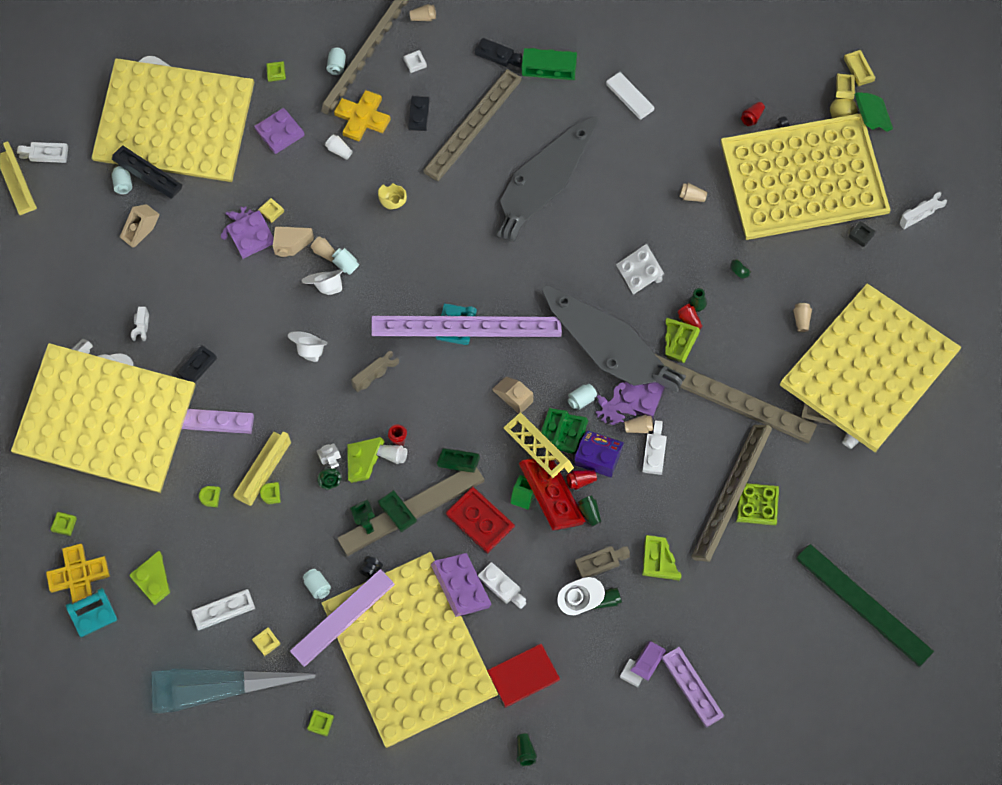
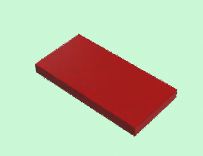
M534 459L522 460L519 463L553 531L580 526L586 522L560 472L552 478ZM549 460L548 468L552 471L557 465L554 460Z

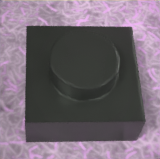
M860 221L849 234V238L865 247L876 231Z

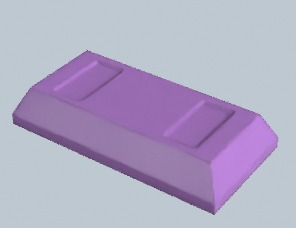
M648 641L630 671L649 681L666 650Z

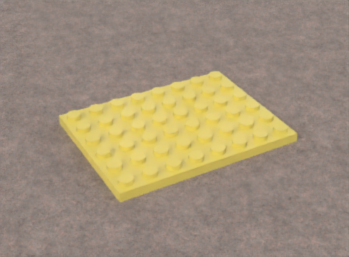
M115 58L92 159L93 161L117 164L111 160L112 155L124 145L163 172L232 182L254 80Z
M861 113L722 138L720 141L746 240L885 215L891 211L868 130Z
M867 283L783 378L780 386L876 452L957 355L961 346Z
M48 343L11 452L161 493L196 384Z
M431 552L386 572L385 574L395 585L337 637L386 748L498 695L462 617H455L431 567V564L435 561ZM363 584L322 602L327 616L334 612Z

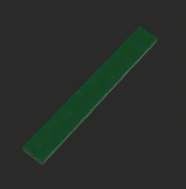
M809 544L796 558L797 561L919 667L934 653V650L814 546Z

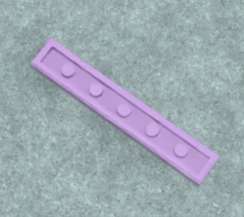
M380 569L291 649L290 652L305 667L395 585L393 581Z

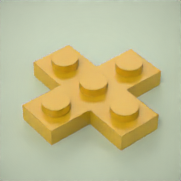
M365 90L358 104L343 98L340 100L334 114L339 118L348 120L343 130V136L360 141L366 128L384 133L391 119L390 115L376 111L382 101L381 95Z
M82 543L62 548L66 567L46 572L51 593L70 588L73 603L93 594L91 582L110 577L105 556L86 561Z

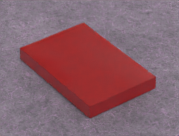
M474 487L468 490L445 513L455 525L487 554L515 527L514 523Z
M542 644L487 670L505 708L560 681V677Z

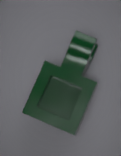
M368 499L350 508L357 525L362 524L367 534L375 531L370 521L375 515Z

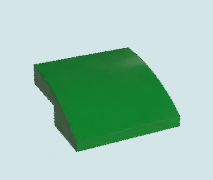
M862 92L854 94L866 126L872 130L880 127L886 132L893 129L884 100L881 97Z
M549 408L541 433L559 451L576 454L589 420L587 417L570 415L565 410Z

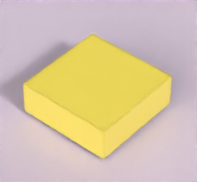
M272 198L258 209L262 216L270 223L274 222L284 213V209Z
M266 628L252 639L264 656L280 645L279 640L269 628Z

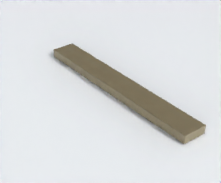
M506 69L424 168V174L438 182L522 81L520 76Z
M753 425L691 556L694 560L710 562L772 430L769 425Z
M477 467L474 473L460 471L403 503L417 519L485 481ZM383 513L370 520L374 527V532L367 534L365 528L361 525L337 539L345 554L349 556L398 528L387 514Z

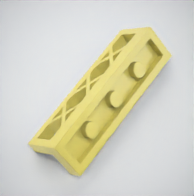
M7 141L3 143L6 151L0 153V169L19 215H23L37 209L15 154Z
M521 412L504 427L505 431L552 478L562 469L569 473L574 468L571 462ZM519 423L522 431L513 433L511 429ZM525 436H532L534 438L533 444H524ZM537 448H544L546 455L536 456ZM549 460H556L559 464L551 471L548 468Z
M284 431L281 435L276 432L272 433L233 494L234 498L249 506L253 504L260 493V489L265 485L291 444L288 433Z

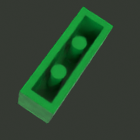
M524 48L522 76L575 80L577 67L576 52Z

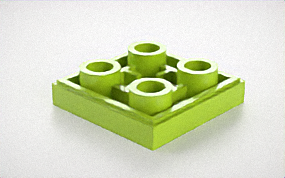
M746 483L738 500L737 522L777 525L779 486Z

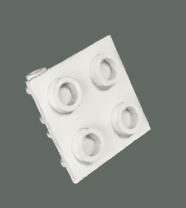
M647 244L616 264L633 294L653 281L659 283L663 280L664 272Z

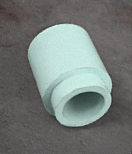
M332 48L328 53L326 69L332 75H339L344 72L346 55L343 49Z
M122 166L114 168L112 173L114 191L119 194H127L132 190L130 172Z
M339 248L332 255L334 258L332 262L349 275L360 265L356 262L357 259L345 248L343 250Z
M583 384L568 394V403L573 409L580 410L594 401L597 393L591 384Z
M311 569L304 574V584L315 599H323L330 593L331 586L320 571Z

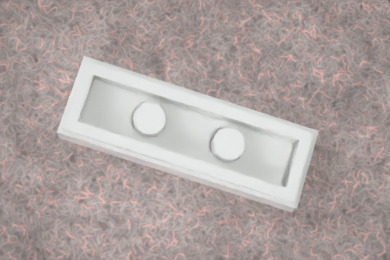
M621 72L606 81V85L640 120L654 111V106Z
M246 589L194 609L191 612L199 631L255 609L249 590Z

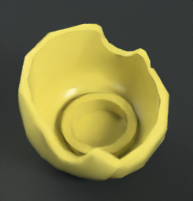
M837 98L830 105V113L832 118L858 114V108L853 99Z
M392 183L386 187L383 184L378 189L379 201L387 209L400 208L407 200L406 190L402 186Z

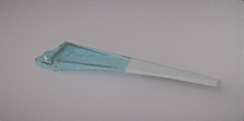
M191 669L152 671L153 713L175 712L252 691L312 679L316 675L309 673Z

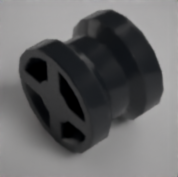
M366 556L364 559L365 563L359 568V572L365 577L371 578L382 569L383 564L373 557Z

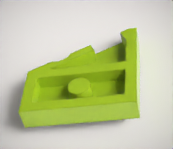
M666 318V356L669 359L685 363L699 335L700 329Z
M379 437L347 444L348 481L353 483L370 478L373 465L378 459L376 455L380 445L383 446L384 444L383 438Z
M646 535L644 539L642 575L680 581L682 575L676 568L675 559L669 550L666 538Z
M160 551L156 552L129 575L154 605L170 593L163 556Z

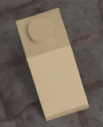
M147 204L132 207L120 238L131 247H135L154 229L160 214Z
M275 227L273 240L275 255L281 257L294 256L314 241L312 228Z
M505 377L493 388V391L518 414L522 413L533 403V392L519 380Z

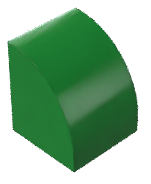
M523 475L519 476L514 485L510 504L529 510L535 495L526 477Z

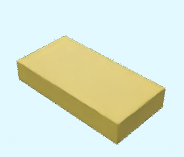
M861 50L844 55V60L851 74L855 75V81L858 86L875 81V76Z
M838 73L836 75V97L854 99L855 75Z

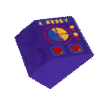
M587 431L575 455V466L587 470H595L596 473L612 478L624 442Z

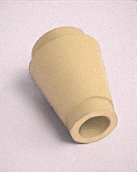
M427 4L410 10L411 21H432V19H436L434 5Z
M683 183L679 197L687 201L705 202L707 191L690 183Z
M319 236L312 243L311 248L315 254L332 263L334 259L332 255L336 251L325 238Z
M798 303L795 305V309H793L797 331L808 332L812 309L808 303Z
M643 415L625 421L626 433H649V431H654L652 416Z

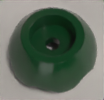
M737 258L732 260L730 269L741 279L748 278L751 271L742 265L741 261Z
M324 468L318 474L317 482L321 488L330 490L339 485L341 474L335 468Z

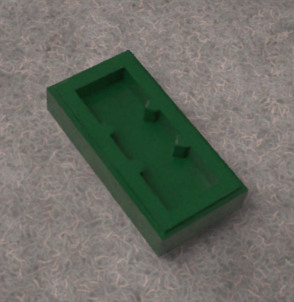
M443 448L438 458L437 466L474 473L480 460V455L478 453Z
M394 490L378 500L380 507L401 533L417 522V519Z

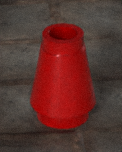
M758 101L743 111L741 116L743 124L749 127L756 125L765 110V105Z
M687 304L678 310V318L682 322L699 329L703 327L694 306L691 307L690 304Z
M399 424L390 427L388 437L393 444L402 446L405 444L406 428Z
M595 470L571 471V473L567 474V483L570 489L577 490L597 481Z

